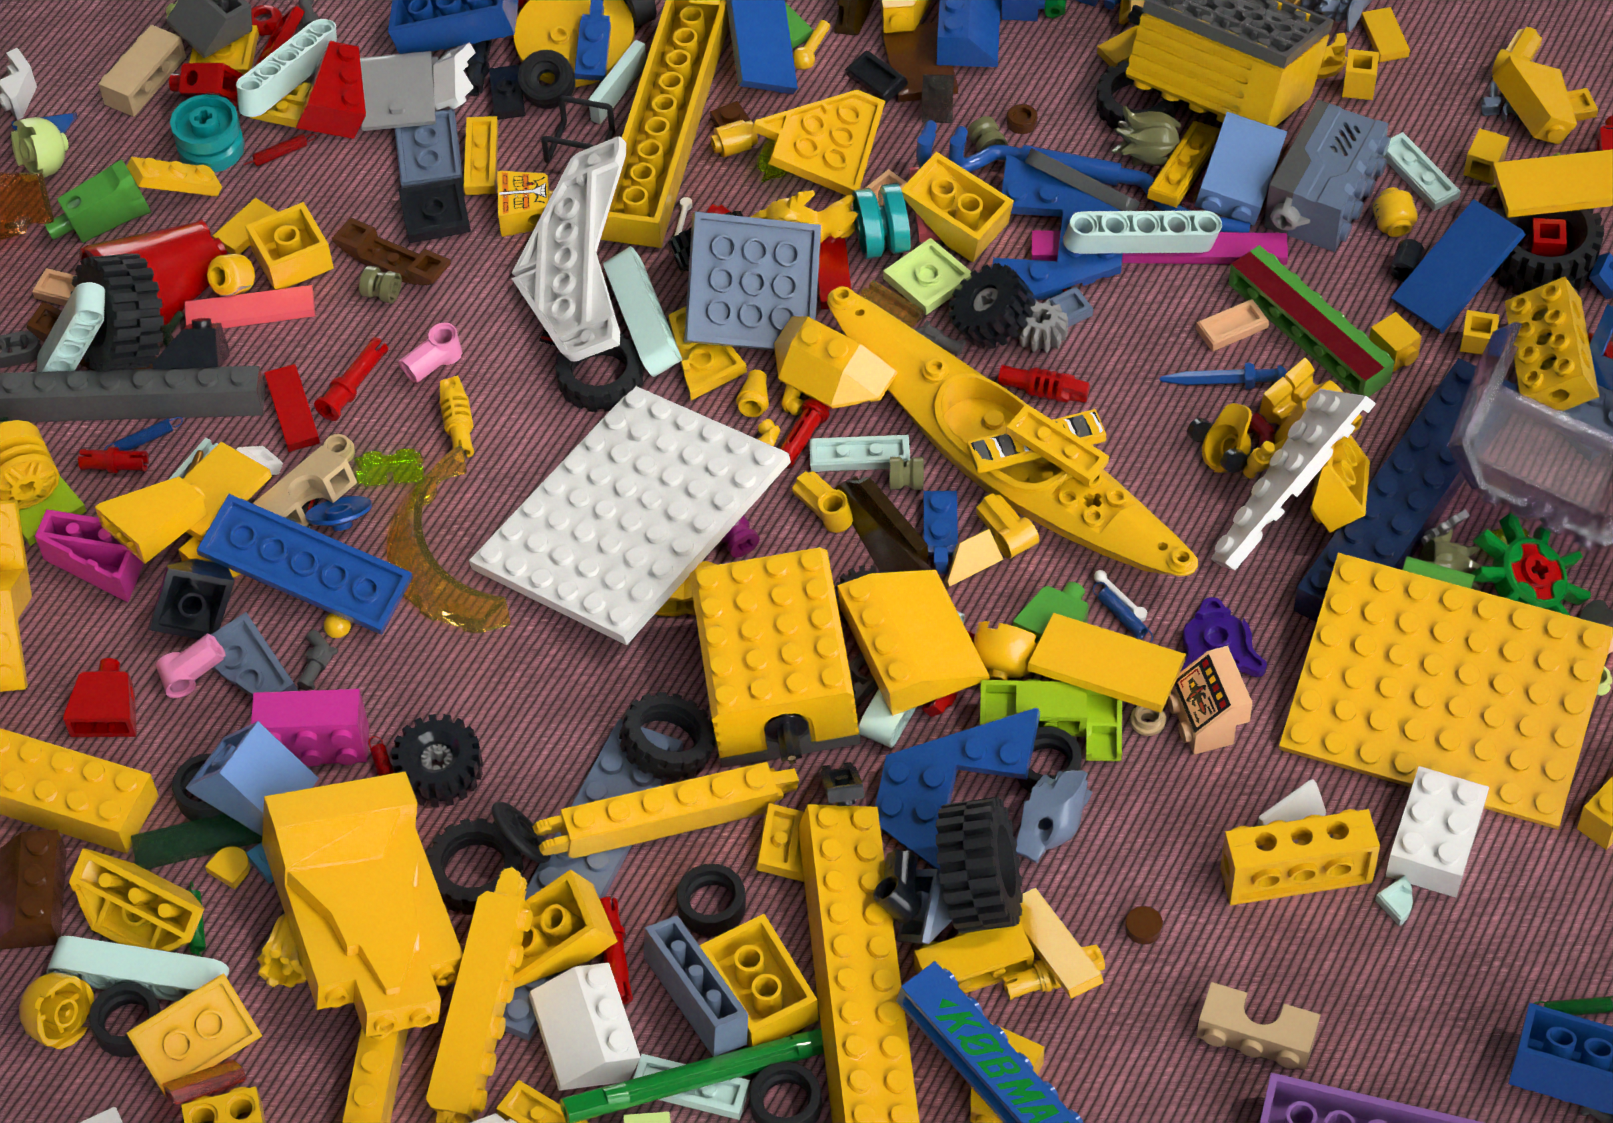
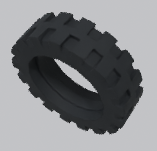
M1126 61L1119 62L1116 67H1109L1106 70V74L1100 76L1099 84H1097L1096 109L1099 111L1100 118L1103 121L1106 120L1108 122L1107 125L1112 129L1121 128L1118 122L1125 121L1123 106L1116 102L1112 95L1120 88L1134 85V80L1126 77V70L1129 66V63H1126ZM1154 89V90L1157 91L1160 95L1162 94V91H1159V90H1157V89ZM1163 98L1156 106L1148 109H1128L1132 113L1162 112L1175 118L1178 101H1169Z
M620 333L619 346L579 361H570L559 352L556 357L557 365H555L559 390L563 392L566 401L569 403L572 401L574 406L579 409L585 407L590 412H597L598 409H604V412L610 411L636 386L641 388L643 383V365L634 341L630 338L628 340L625 339V335ZM605 355L615 357L626 366L625 372L618 380L607 385L594 386L584 384L573 375L574 369L582 361L593 356Z
M657 692L655 696L646 694L642 696L640 701L637 699L633 701L630 709L625 714L619 733V739H622L620 747L622 752L627 753V760L631 764L635 763L638 765V770L645 774L647 772L652 773L654 778L661 780L663 777L669 778L670 781H679L680 777L689 779L694 777L695 772L700 773L710 759L716 742L713 722L708 720L709 714L704 709L700 710L697 708V703L690 699L686 701L682 699L681 695L673 693L672 696L666 695V692ZM653 721L672 723L689 734L694 742V747L682 752L664 750L655 746L645 737L641 726Z
M477 818V821L471 822L470 819L460 820V824L456 826L451 824L444 828L445 832L442 835L438 833L433 839V847H429L426 857L443 902L452 911L462 910V914L472 915L478 896L486 891L495 892L500 876L498 875L493 881L480 887L466 888L454 884L447 878L445 867L449 859L459 850L475 845L494 848L504 858V866L501 871L513 867L521 873L520 875L523 878L522 870H524L521 852L504 836L495 821L492 824L484 818Z

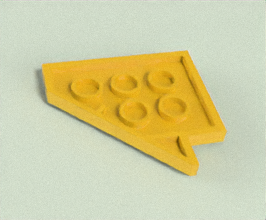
M854 90L755 120L751 131L775 141L768 164L846 196L852 195L853 190L860 189L885 101L860 90Z

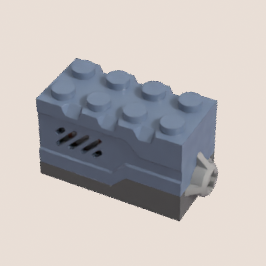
M1317 100L1269 185L1264 227L1279 233H1287L1290 237L1335 252L1341 241H1347L1352 229V220L1359 219L1364 206L1362 201L1365 197H1371L1376 183L1374 179L1376 176L1381 177L1384 173L1387 159L1383 158V156H1385L1391 138L1387 137L1389 123L1374 120L1344 110L1339 106Z

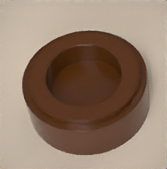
M1027 104L1012 106L1007 112V127L1017 134L1032 132L1037 127V111Z
M1139 906L1128 913L1125 930L1132 941L1138 944H1151L1160 937L1163 920L1159 912L1154 908Z

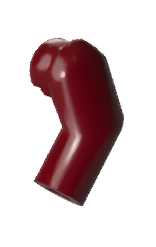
M1252 412L1247 433L1255 432L1258 436V448H1261L1265 441L1275 445V431L1272 426L1259 413Z

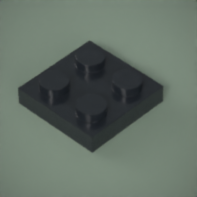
M460 178L398 189L409 243L471 232Z

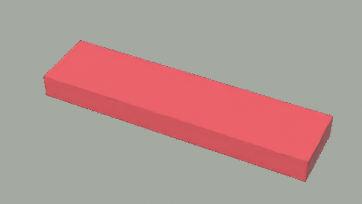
M309 285L186 301V326L192 324L191 320L198 318H210L212 323H221L222 328L315 317L313 287Z

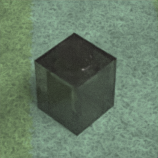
M923 74L922 123H926L929 120H933L936 123H953L954 75Z

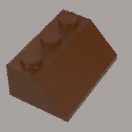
M58 829L21 832L0 848V950L56 945L58 938L61 937L67 850Z

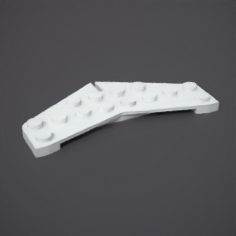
M620 136L578 152L570 159L512 271L515 277L511 279L560 352L570 361H579L620 345V330L596 253L626 157V142Z

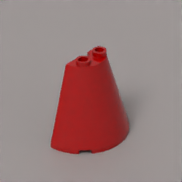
M200 219L189 224L87 245L80 249L79 257L81 261L87 257L137 253L140 255V258H145L148 262L147 268H152L154 272L152 280L158 283L160 289L157 292V297L162 299L163 307L159 309L160 316H164V325L160 326L161 331L185 309L186 301H193L210 285L207 277L208 266L214 258L226 255L227 251L219 238L213 240L207 224Z

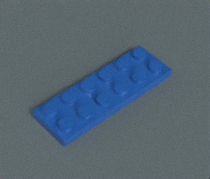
M228 494L197 549L198 555L380 635L384 633L413 578L412 572L231 494Z

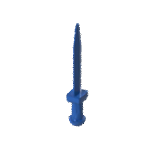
M1248 362L1245 363V369L1184 371L1161 376L1159 379L1161 382L1181 385L1245 383V390L1255 387V382H1276L1282 377L1285 378L1287 370L1281 365H1277V369H1255L1254 364Z

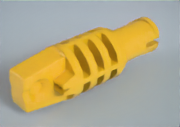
M458 376L443 379L440 381V407L445 432L451 436L453 456L458 460L465 459L464 450H466L467 457L470 458L474 455V448L472 447L470 436L473 420L468 396Z
M1097 944L1081 947L1099 971L1105 969V960ZM1042 960L1035 961V964H1032V968L1002 978L1003 987L1009 1000L1037 990L1047 993L1052 991L1053 988H1061V985Z

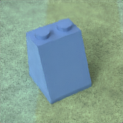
M1227 112L1194 206L1235 220L1250 222L1251 225L1255 226L1287 131Z
M257 721L225 736L186 786V789L262 836L264 796L312 788L319 778Z

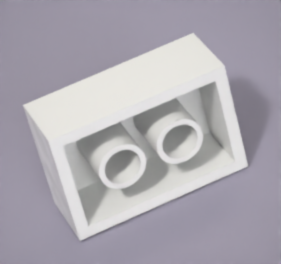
M1419 766L1390 854L1386 877L1399 880L1405 876L1410 884L1456 898L1484 810L1489 787Z

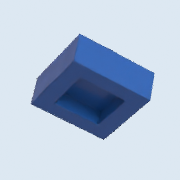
M1610 252L1599 255L1589 276L1590 280L1606 299L1613 298V255Z

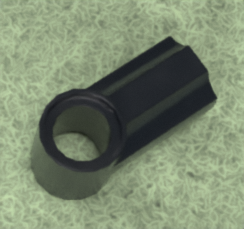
M895 849L886 856L884 879L875 888L873 899L898 923H906L917 915L922 905L921 898L914 893L917 857L910 850L900 851Z

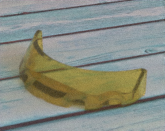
M459 445L445 455L419 481L397 508L387 536V559L389 563L412 572L413 578L403 597L419 608L422 615L432 621L439 620L450 625L462 627L464 632L482 633L511 624L506 598L475 590L448 574L431 554L422 529L423 506L435 500L437 487L440 482L467 473L463 449Z

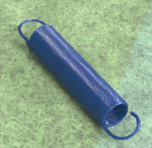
M181 417L171 420L169 418L164 419L157 424L155 423L116 442L114 441V443L107 445L104 450L112 444L118 447L119 450L124 451L137 448L172 432L173 428L169 421L180 418L181 423L175 426L178 427L182 424L183 419Z
M1097 582L1093 586L1094 595L1097 596L1094 592L1095 586L1099 583L1104 584L1106 588L1100 591L1098 599L1137 639L1143 638L1149 632L1152 636L1149 643H1152L1153 634L1149 628L1136 617L1104 582Z

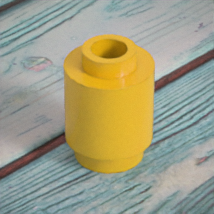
M739 120L714 128V135L710 136L714 152L716 154L720 153L725 158L751 150L753 145L758 144L757 133L751 131L753 122L751 120L746 122Z

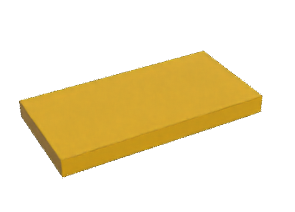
M1613 149L1493 163L1492 173L1507 218L1613 206Z
M1053 613L1028 663V671L1161 713L1185 663L1186 654Z

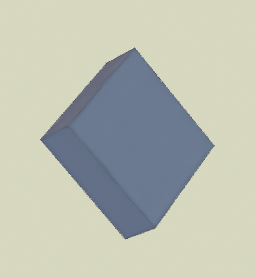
M1077 286L1049 299L1051 306L1060 304L1062 312L1067 313V327L1093 316L1094 309Z

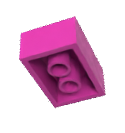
M360 689L253 693L251 724L259 721L304 765L318 766L331 763L352 765L358 762H367L369 723Z

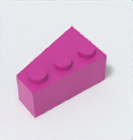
M46 509L35 535L43 559L129 602L144 562L101 526L99 518Z

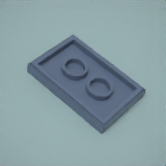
M454 109L435 111L436 124L395 128L401 189L460 178L461 184H464Z

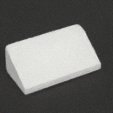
M1313 779L1309 780L1261 814L1257 826L1267 825L1277 820L1285 822L1301 820L1310 815L1325 816L1326 809L1317 783Z

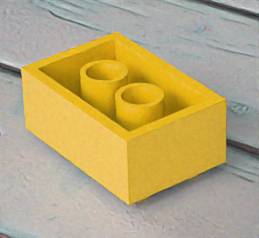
M765 914L699 945L749 1014L747 1044L749 1047L785 1038L819 1020L816 996Z

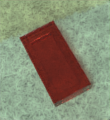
M231 1060L162 1084L165 1096L173 1104L177 1105L245 1082L246 1076L243 1067L235 1060Z

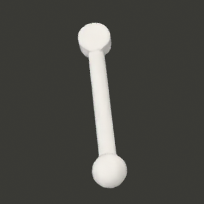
M684 197L680 200L681 213L674 236L682 232L687 211L692 208V199L689 197Z
M1098 570L1095 572L1094 580L1096 582H1104L1142 622L1146 620L1147 610L1144 607H1137L1107 579L1105 571Z

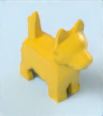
M810 190L798 192L791 198L774 201L766 209L758 211L751 217L821 225V244L828 236L833 238H847L851 236L855 231L854 221L858 217V213L850 209L855 199L853 195L845 196L820 212L814 211L804 206L815 195V192Z

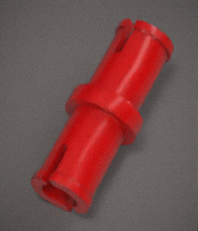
M109 447L108 450L81 449L79 454L84 455V457L78 456V464L81 470H107L109 473H118L119 470L145 472L148 466L143 465V463L149 464V456L146 450L124 451L119 450L118 447Z

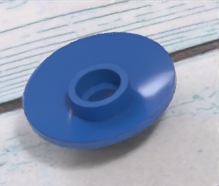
M363 496L340 497L334 503L328 500L309 509L305 514L306 521L313 525L332 526L334 531H343L353 526L352 521L366 514L372 508V502L369 498Z

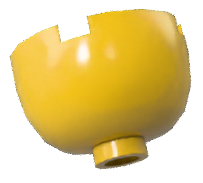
M990 621L979 622L973 644L988 671L990 679H1018L1030 673L1028 671V663L1039 643H1035L1036 635L1008 624L999 623L998 628L993 629L988 628Z
M57 972L45 974L30 983L23 993L19 1005V1019L26 1033L42 1045L51 1046L56 1049L66 1048L77 1042L87 1030V1027L81 1026L86 1022L94 1002L93 991L87 982L74 975Z

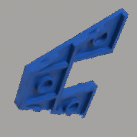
M1007 155L1002 193L1014 200L1011 214L1062 217L1058 259L1056 262L993 257V264L1000 263L1002 267L1005 264L1010 266L1012 270L1014 269L1034 294L1032 297L1036 300H1044L1063 293L1062 289L1080 283L1085 286L1094 283L1099 278H1108L1120 274L1123 253H1073L1065 247L1063 236L1070 219L1077 212L1121 210L1011 155Z
M1033 708L886 755L875 807H878L881 831L895 839L906 850H910L927 862L931 868L940 870V864H937L936 855L939 853L938 846L936 845V835L938 834L936 819H939L938 811L941 809V806L951 803L957 770L1027 780L1040 718L1039 708Z

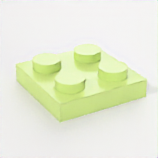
M929 238L883 270V279L925 315H928L952 298L954 290L962 288L960 282L964 278L968 281L972 277L970 275L971 271L932 238Z

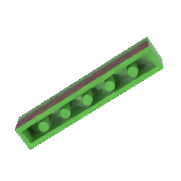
M1259 245L1231 263L1229 285L1247 301L1253 299L1267 319L1353 394L1369 397L1391 382L1395 362L1391 356L1370 341L1363 331L1358 330L1348 322L1341 312L1334 310L1326 303L1318 292L1312 291L1305 285L1296 273L1290 272L1283 266L1274 254L1268 253Z

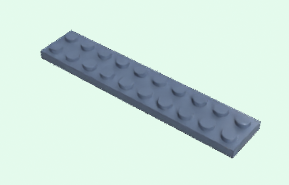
M618 719L572 806L663 786L668 779L666 777H663L662 780L654 778V774L649 772L645 774L638 770V765L635 763L631 764L627 760V753L622 752L620 747L622 739H619L623 723L622 719ZM641 727L645 737L655 746L667 751L682 752L683 741ZM557 832L555 837L561 836V832ZM632 845L578 858L568 857L567 852L552 854L548 862L539 864L525 890V900L570 869L593 883L599 899L605 897ZM566 970L515 988L513 999L510 1003H506L503 1015L506 1020L505 1032L528 1041L530 1040L538 1025L529 998L530 991L566 972Z

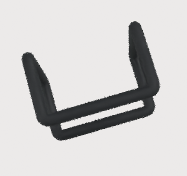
M564 95L560 96L558 101L561 122L554 137L543 136L541 138L544 162L549 163L558 144L581 149H588L594 146L588 143L561 138L567 124L565 102L607 110L609 132L605 141L612 139L615 133L612 106L597 101Z

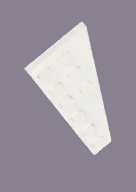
M1319 389L1318 392H1315L1307 401V409L1300 420L1296 421L1289 429L1288 439L1283 447L1272 456L1269 469L1254 484L1251 491L1252 495L1246 505L1236 512L1232 527L1217 542L1215 546L1216 552L1211 559L1222 567L1236 570L1262 539V528L1273 520L1277 521L1285 512L1281 508L1283 503L1291 494L1298 497L1332 457V445L1344 436L1348 438L1355 429V426L1351 424L1362 410L1369 413L1376 403L1363 395Z

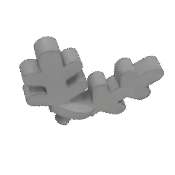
M1465 509L1436 528L1427 530L1424 537L1421 538V542L1425 546L1431 538L1446 534L1452 527L1470 516Z

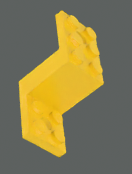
M17 500L0 501V692L24 690L28 686L18 618L31 600L32 593Z

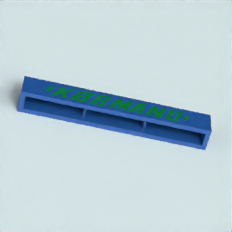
M934 961L901 986L896 1002L1003 1123H1084L1077 1112L1072 1109L1068 1110L1059 1100L1056 1089L1048 1081H1042L1033 1071L1030 1060L1023 1053H1017L1008 1043L1005 1032L998 1025H992L983 1015V1010L979 1003L973 997H967L958 987L956 978L949 970L942 969Z

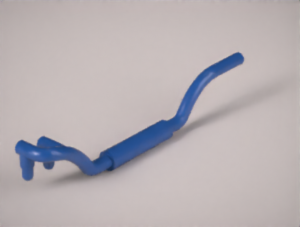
M933 120L925 123L924 129L917 138L916 160L920 168L932 155V147L937 129V124ZM964 126L956 128L955 134L950 139L948 159L968 172L980 169L995 160L1006 161L1007 155L1025 162L1031 148L1103 184L1118 186V183L1137 186L1143 189L1147 196L1148 189L1155 180L1145 172L1121 167L1122 163L1029 145H1023L1022 148L996 144L988 146L969 157H964L968 134ZM1151 200L1161 211H1192L1181 205H1178L1176 208ZM1220 217L1222 221L1220 232L1249 233L1250 222Z

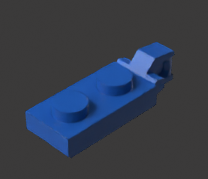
M591 0L590 14H583L582 20H580L575 79L603 81L606 77L611 22L610 16L604 15L603 0Z
M924 491V541L928 544V556H934V570L938 574H948V556H953L956 544H958L957 491Z

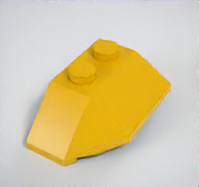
M792 316L774 342L778 379L832 409L856 405L866 401H880L898 374L895 369L861 343L808 316Z
M82 849L69 880V884L72 890L76 892L80 907L91 930L118 944L168 952L176 950L191 942L205 909L191 892L134 863L89 849Z

